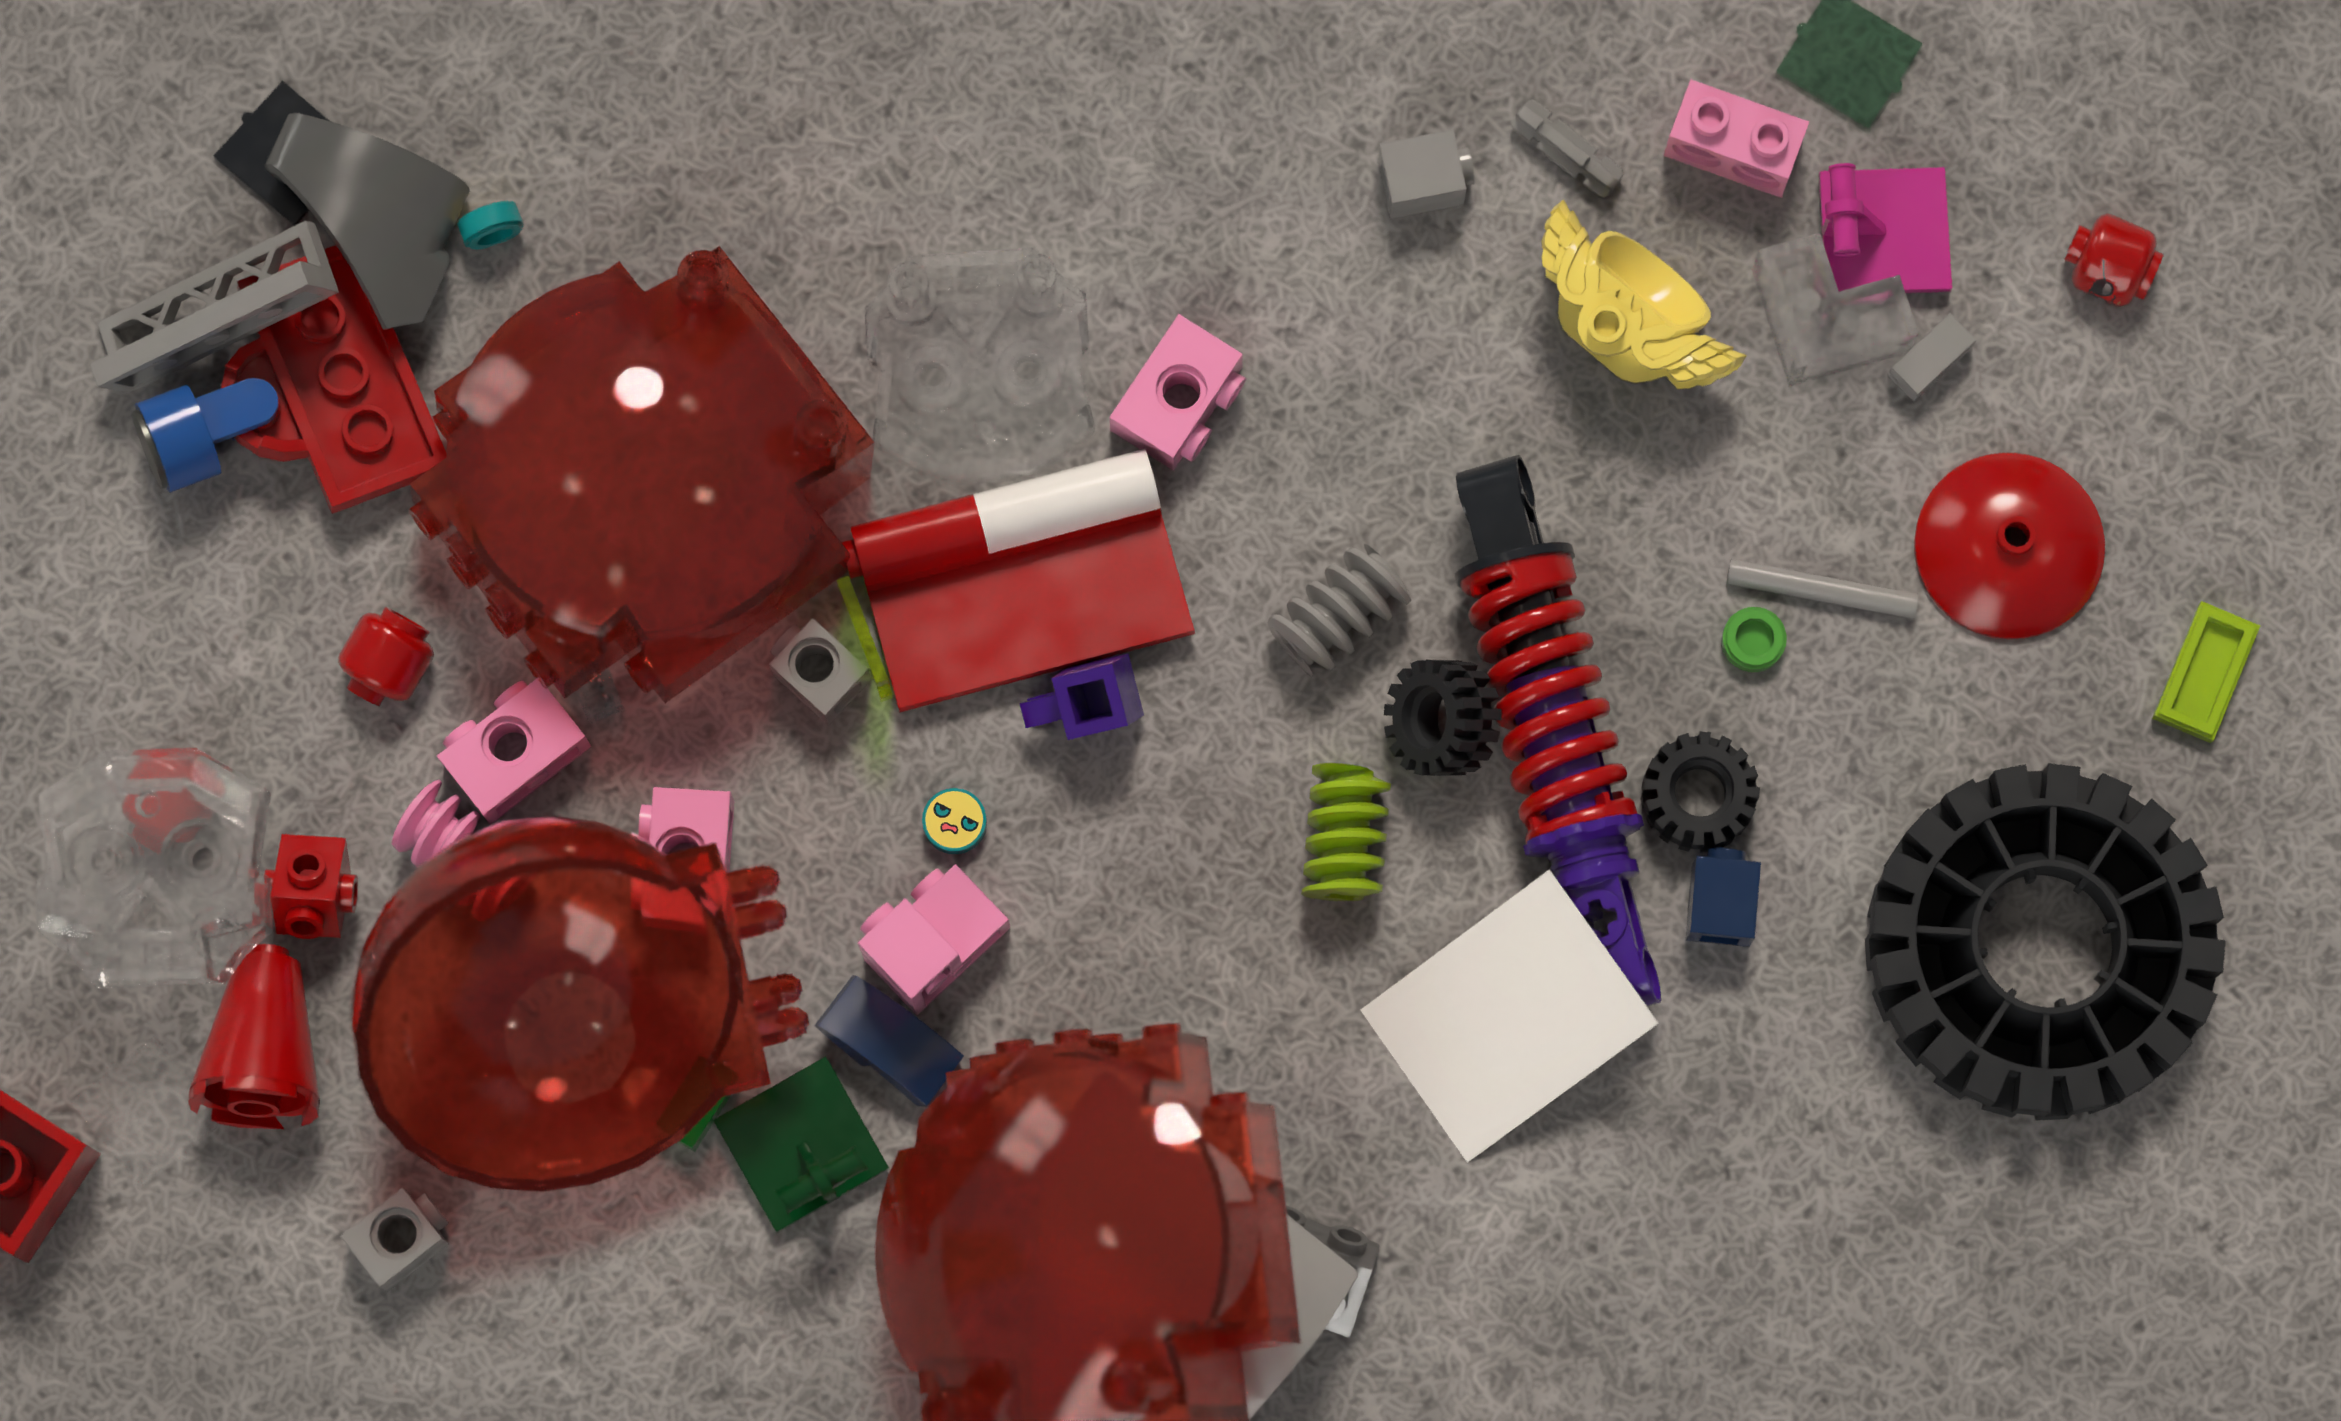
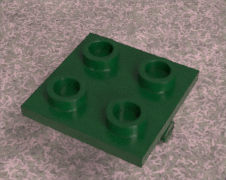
M826 1056L713 1120L776 1233L890 1169Z

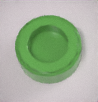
M1747 607L1739 610L1730 617L1722 633V648L1725 656L1735 667L1747 672H1761L1771 668L1781 658L1786 647L1787 636L1782 621L1773 612L1761 607Z

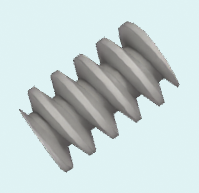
M1364 544L1366 553L1356 548H1349L1345 551L1343 557L1348 571L1334 564H1330L1326 568L1324 573L1329 587L1318 581H1311L1306 586L1305 590L1310 604L1299 598H1292L1288 601L1287 609L1292 621L1277 614H1273L1268 620L1270 632L1277 642L1312 677L1313 673L1310 665L1314 662L1330 671L1336 668L1329 651L1333 645L1348 654H1352L1355 651L1348 634L1351 629L1358 631L1368 638L1374 634L1367 615L1371 612L1386 621L1393 618L1386 601L1390 595L1406 605L1412 601L1406 586L1395 570L1368 544Z

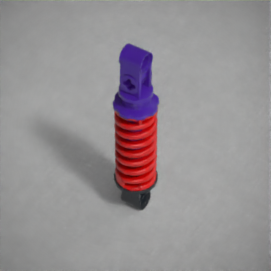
M1520 455L1458 472L1456 474L1457 490L1463 511L1470 525L1478 560L1459 569L1455 573L1457 586L1462 588V591L1467 596L1479 599L1470 608L1468 616L1471 625L1475 629L1486 632L1481 636L1476 646L1479 657L1483 661L1494 665L1487 673L1491 679L1486 684V687L1496 688L1498 696L1503 697L1494 707V709H1501V720H1495L1496 723L1503 728L1511 730L1502 741L1503 753L1506 758L1520 762L1511 772L1510 782L1516 792L1530 795L1521 803L1518 809L1520 820L1525 824L1528 832L1525 836L1526 845L1523 846L1525 855L1528 857H1548L1549 863H1551L1552 874H1554L1557 881L1646 1006L1661 1003L1659 978L1647 948L1630 879L1637 876L1640 872L1637 860L1631 859L1628 856L1630 853L1626 846V837L1640 830L1644 826L1641 814H1637L1635 802L1631 798L1624 797L1623 791H1611L1610 786L1626 780L1627 771L1620 763L1604 764L1602 753L1615 749L1619 744V740L1614 731L1596 732L1594 720L1607 716L1611 710L1610 704L1605 698L1588 699L1586 688L1601 681V670L1593 664L1570 666L1569 657L1586 653L1594 645L1593 638L1589 633L1577 632L1562 636L1560 625L1581 619L1585 614L1584 604L1577 599L1553 603L1551 592H1554L1555 599L1573 595L1570 585L1574 584L1577 579L1572 560L1575 557L1573 546L1566 542H1543L1535 511L1533 486L1525 463ZM1602 907L1617 913V920L1608 924L1609 935L1594 929V922L1603 918Z

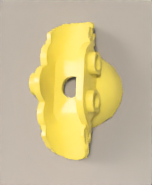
M1564 199L1554 206L1550 212L1551 216L1545 223L1544 229L1546 231L1541 243L1543 248L1542 266L1545 268L1546 277L1557 284L1559 291L1558 318L1563 330L1614 375L1623 381L1631 383L1649 382L1667 376L1677 389H1690L1697 385H1710L1717 379L1728 376L1742 365L1747 355L1734 351V347L1718 342L1715 338L1696 334L1709 322L1711 318L1710 309L1701 295L1669 265L1640 243L1618 232H1603L1591 244L1585 227L1581 226L1575 212L1569 210Z

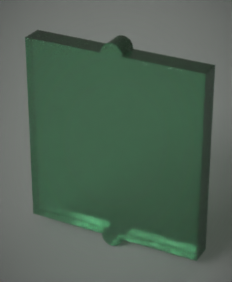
M1821 0L1808 22L1800 23L1797 26L1796 33L1798 37L1775 73L1869 129L1891 93H1899L1901 91L1902 82L1900 79L1923 43L1852 0Z

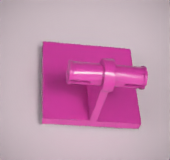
M1838 163L1829 166V171L1819 172L1825 296L1951 292L1952 276L1945 167L1855 170L1856 166L1854 164Z

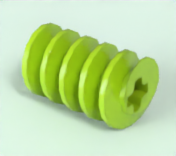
M1343 763L1313 765L1312 774L1325 782L1310 788L1309 799L1323 806V808L1309 812L1307 824L1322 833L1306 838L1305 849L1320 858L1304 863L1303 875L1318 883L1303 888L1301 895L1307 898L1327 901L1363 900L1364 896L1382 892L1383 885L1366 878L1365 874L1366 871L1384 867L1385 859L1368 853L1367 850L1369 845L1386 842L1387 834L1369 826L1370 820L1387 817L1389 809L1371 801L1372 795L1389 792L1391 790V783L1374 777V771L1358 765Z

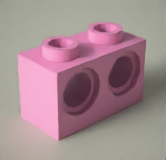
M1690 79L1669 135L1664 156L1782 198L1809 121Z

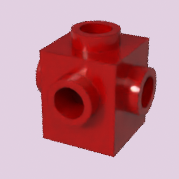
M282 834L275 870L266 869L262 883L263 908H272L276 934L292 935L300 939H314L317 937L341 938L345 913H355L358 901V876L351 874L346 838Z

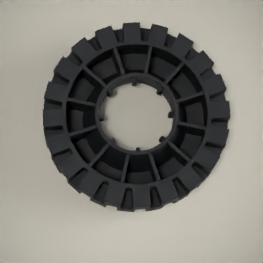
M2048 763L2042 771H2027L2026 764L1995 770L1989 778L1977 783L1974 779H1971L1946 793L1938 804L1931 809L1927 808L1890 855L1884 865L1885 869L1881 878L1874 887L1867 917L1870 918L1869 934L1865 938L1867 971L1873 972L1876 985L1872 995L1883 1022L1890 1020L1899 1035L1896 1044L1915 1067L1921 1063L1936 1076L1933 1083L1959 1100L1967 1096L1982 1103V1110L2011 1118L2016 1114L2035 1115L2036 1121L2068 1119L2073 1114L2088 1112L2090 1115L2119 1104L2137 1091L2140 1092L2164 1071L2172 1067L2193 1043L2191 1039L2197 1029L2202 1027L2207 1021L2218 995L2212 992L2215 979L2223 973L2226 940H2219L2217 935V923L2224 918L2217 886L2207 888L2201 871L2208 865L2192 838L2181 842L2170 828L2176 819L2153 799L2146 805H2143L2129 796L2132 788L2131 785L2104 773L2097 780L2080 776L2081 767ZM2036 875L2060 878L2076 885L2073 890L2075 893L2079 894L2082 890L2085 891L2099 906L2107 921V924L2102 927L2103 934H2111L2112 952L2108 971L2101 970L2094 978L2100 984L2094 994L2068 1006L2065 998H2061L2054 1003V1007H2041L2015 998L2014 996L2017 993L2015 989L2011 988L2006 992L1992 978L1982 960L1988 955L1987 948L1979 949V921L1983 909L1990 912L1997 903L1990 895L2010 881L2024 877L2026 884H2030L2037 879Z

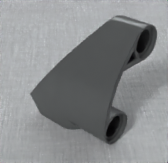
M299 113L289 114L265 163L266 170L294 191L333 240L360 283L383 330L423 322L447 270L450 256L444 248L469 195V186L451 172L388 141L328 120Z

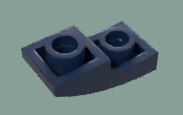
M857 975L852 976L814 1025L860 1066H871L918 1107L927 1106L964 1057L961 1052L924 1022Z

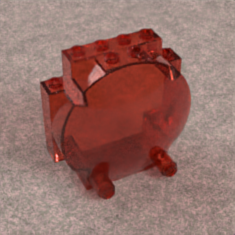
M720 246L712 251L697 250L691 252L680 262L676 276L647 291H644L619 261L601 274L569 282L543 294L506 320L488 339L470 366L434 390L438 413L433 416V420L447 440V458L410 483L414 506L409 508L408 511L418 528L429 540L439 536L451 553V556L447 558V562L459 581L468 590L475 585L479 587L490 604L485 608V611L502 636L509 639L515 634L524 645L529 654L523 660L535 679L539 677L538 681L545 689L554 684L564 698L570 696L627 655L630 659L624 663V666L636 685L645 694L654 689L666 704L848 572L847 562L850 560V553L820 515L871 477L875 442Z
M1165 1023L1143 1027V1038L1123 1041V1034L1119 1033L1093 1035L1092 1029L1064 1030L1053 1033L1054 1044L1035 1046L1033 1039L998 1042L995 1044L996 1054L969 1058V1069L946 1072L947 1088L927 1107L918 1120L915 1146L899 1150L890 1169L881 1197L875 1240L876 1278L887 1326L896 1348L911 1373H918L920 1394H928L921 1407L922 1421H1249L1241 1352L1301 1343L1274 1105L1250 1102L1248 1092H1229L1213 1095L1206 1036L1182 1033L1181 1024Z

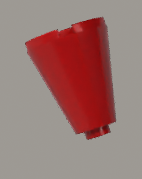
M258 944L252 946L250 952L241 954L236 958L189 1089L188 1103L190 1110L197 1114L200 1105L212 1109L210 1121L238 1128L284 1129L276 1116L294 1117L302 1115L301 1126L311 1124L318 1118L320 1098L300 962L289 956L288 949L273 944Z

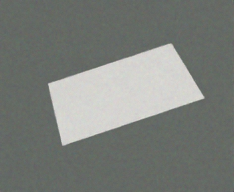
M1550 869L1361 1009L1365 1018L1467 1163L1659 1024Z

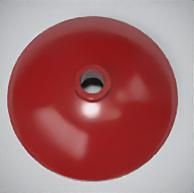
M1995 453L1980 456L1963 463L1938 482L1926 499L1919 514L1914 537V552L1918 572L1924 587L1936 605L1952 620L1966 629L1984 636L1998 639H2025L2045 634L2062 626L2073 618L2090 599L2098 584L2104 565L2105 538L2101 519L2094 503L2084 488L2071 475L2053 463L2035 456L2020 453ZM2011 527L2021 529L2026 535V544L2019 547L2012 546L2005 539V530Z

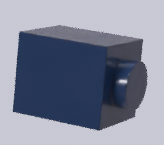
M1730 848L1708 849L1707 857L1696 856L1691 867L1685 941L1750 947L1755 939L1761 862L1746 861V852Z

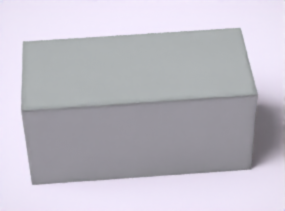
M1949 313L1891 367L1888 376L1915 402L1973 347L1977 339Z

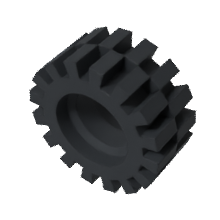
M1426 659L1410 663L1412 669L1403 668L1397 674L1402 684H1391L1387 693L1395 698L1394 704L1384 705V715L1392 716L1393 725L1384 727L1386 738H1396L1397 740L1389 747L1393 756L1403 757L1400 765L1406 770H1415L1414 774L1462 776L1466 775V772L1477 771L1481 768L1479 760L1488 761L1493 754V751L1486 743L1498 742L1500 731L1491 729L1492 720H1501V709L1491 708V702L1499 698L1496 688L1485 687L1491 678L1485 671H1476L1478 665L1471 662ZM1442 699L1447 713L1443 736H1441L1438 726V711Z
M1701 731L1698 736L1689 737V733L1678 736L1675 742L1671 744L1667 742L1659 749L1658 754L1652 758L1644 775L1641 804L1647 813L1646 820L1651 829L1655 827L1659 831V838L1667 844L1671 841L1679 845L1678 849L1689 852L1690 849H1700V853L1708 852L1710 848L1719 846L1723 848L1727 846L1738 835L1742 834L1756 811L1755 807L1759 799L1760 787L1756 785L1758 774L1755 765L1750 767L1747 762L1749 755L1742 747L1738 751L1730 745L1732 740L1723 735L1720 740L1711 738V732ZM1695 769L1706 770L1713 773L1721 781L1724 788V802L1715 813L1707 816H1695L1687 813L1678 804L1675 796V785L1677 780L1688 771Z

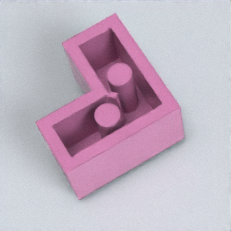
M956 864L945 874L939 868L928 874L911 892V896L916 900L913 904L905 898L893 908L887 902L872 913L860 927V930L865 934L858 942L864 961L916 1015L920 1014L1010 929L1009 919Z

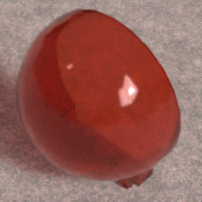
M546 815L509 820L458 838L423 861L389 897L361 950L350 1010L357 1071L376 1116L405 1149L446 1175L491 1189L546 1192L592 1185L640 1167L682 1140L723 1096L770 1085L771 1082L763 1048L787 1042L788 1039L795 1040V1038L802 1037V1034L807 1033V1026L810 1025L807 1012H804L799 1006L784 1007L779 1010L781 1006L795 1004V1001L800 1000L801 992H803L801 980L793 976L792 973H784L749 981L741 940L764 935L766 932H773L774 930H779L781 926H785L784 923L787 918L786 907L778 902L777 899L752 902L758 900V898L772 896L774 892H778L777 889L780 884L778 871H775L770 865H761L726 873L716 842L666 854L641 836L591 819Z

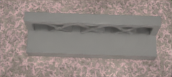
M305 220L97 322L108 354L90 363L97 387L125 393L142 388L338 293L339 291L316 224ZM301 243L308 263L299 261L278 271L286 250ZM265 261L262 269L255 266ZM247 271L259 277L256 283L226 297L235 275ZM212 287L210 295L203 292L204 290ZM193 296L206 302L205 308L174 322L182 301ZM160 312L158 320L151 317ZM139 322L154 328L153 333L125 346L120 332Z

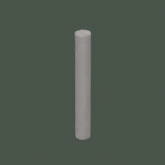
M1730 559L1726 584L1912 619L1915 618L1919 594L1734 559Z

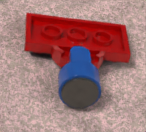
M336 245L324 250L339 292L256 332L258 339L240 347L225 365L221 389L195 398L189 386L184 385L135 403L136 410L131 412L135 429L149 466L161 489L167 488L169 493L221 474V466L214 444L230 438L233 441L236 440L240 445L259 457L282 462L309 458L332 514L450 470L451 461L394 328L383 330L365 292ZM306 256L280 265L278 271L299 261L308 263ZM252 275L238 280L237 290L239 291L256 283L259 277Z

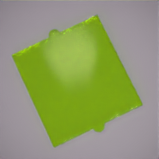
M849 576L836 580L842 604L866 666L869 669L880 702L892 699L893 694L887 674Z

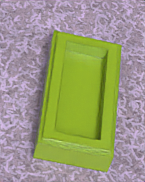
M2201 601L2193 616L2152 719L2212 743L2260 625Z

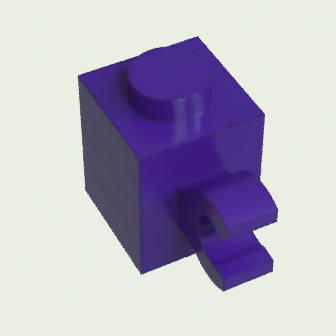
M1129 654L1067 668L1051 678L1055 692L1030 697L1027 701L1019 703L1025 728L1062 720L1067 740L1129 726L1144 716Z

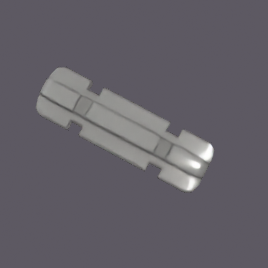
M1530 100L1525 103L1514 117L1511 124L1512 129L1528 142H1531L1533 138L1537 140L1539 144L1536 148L1576 179L1579 175L1584 177L1586 180L1583 182V185L1600 198L1608 196L1622 179L1624 174L1622 167L1607 155L1601 160L1596 156L1599 149L1561 119L1554 123L1549 119L1552 112L1537 100Z

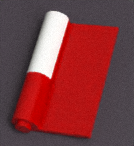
M1145 449L850 526L853 539L841 542L850 578L864 577L899 712L1195 634L1163 521L1154 475Z

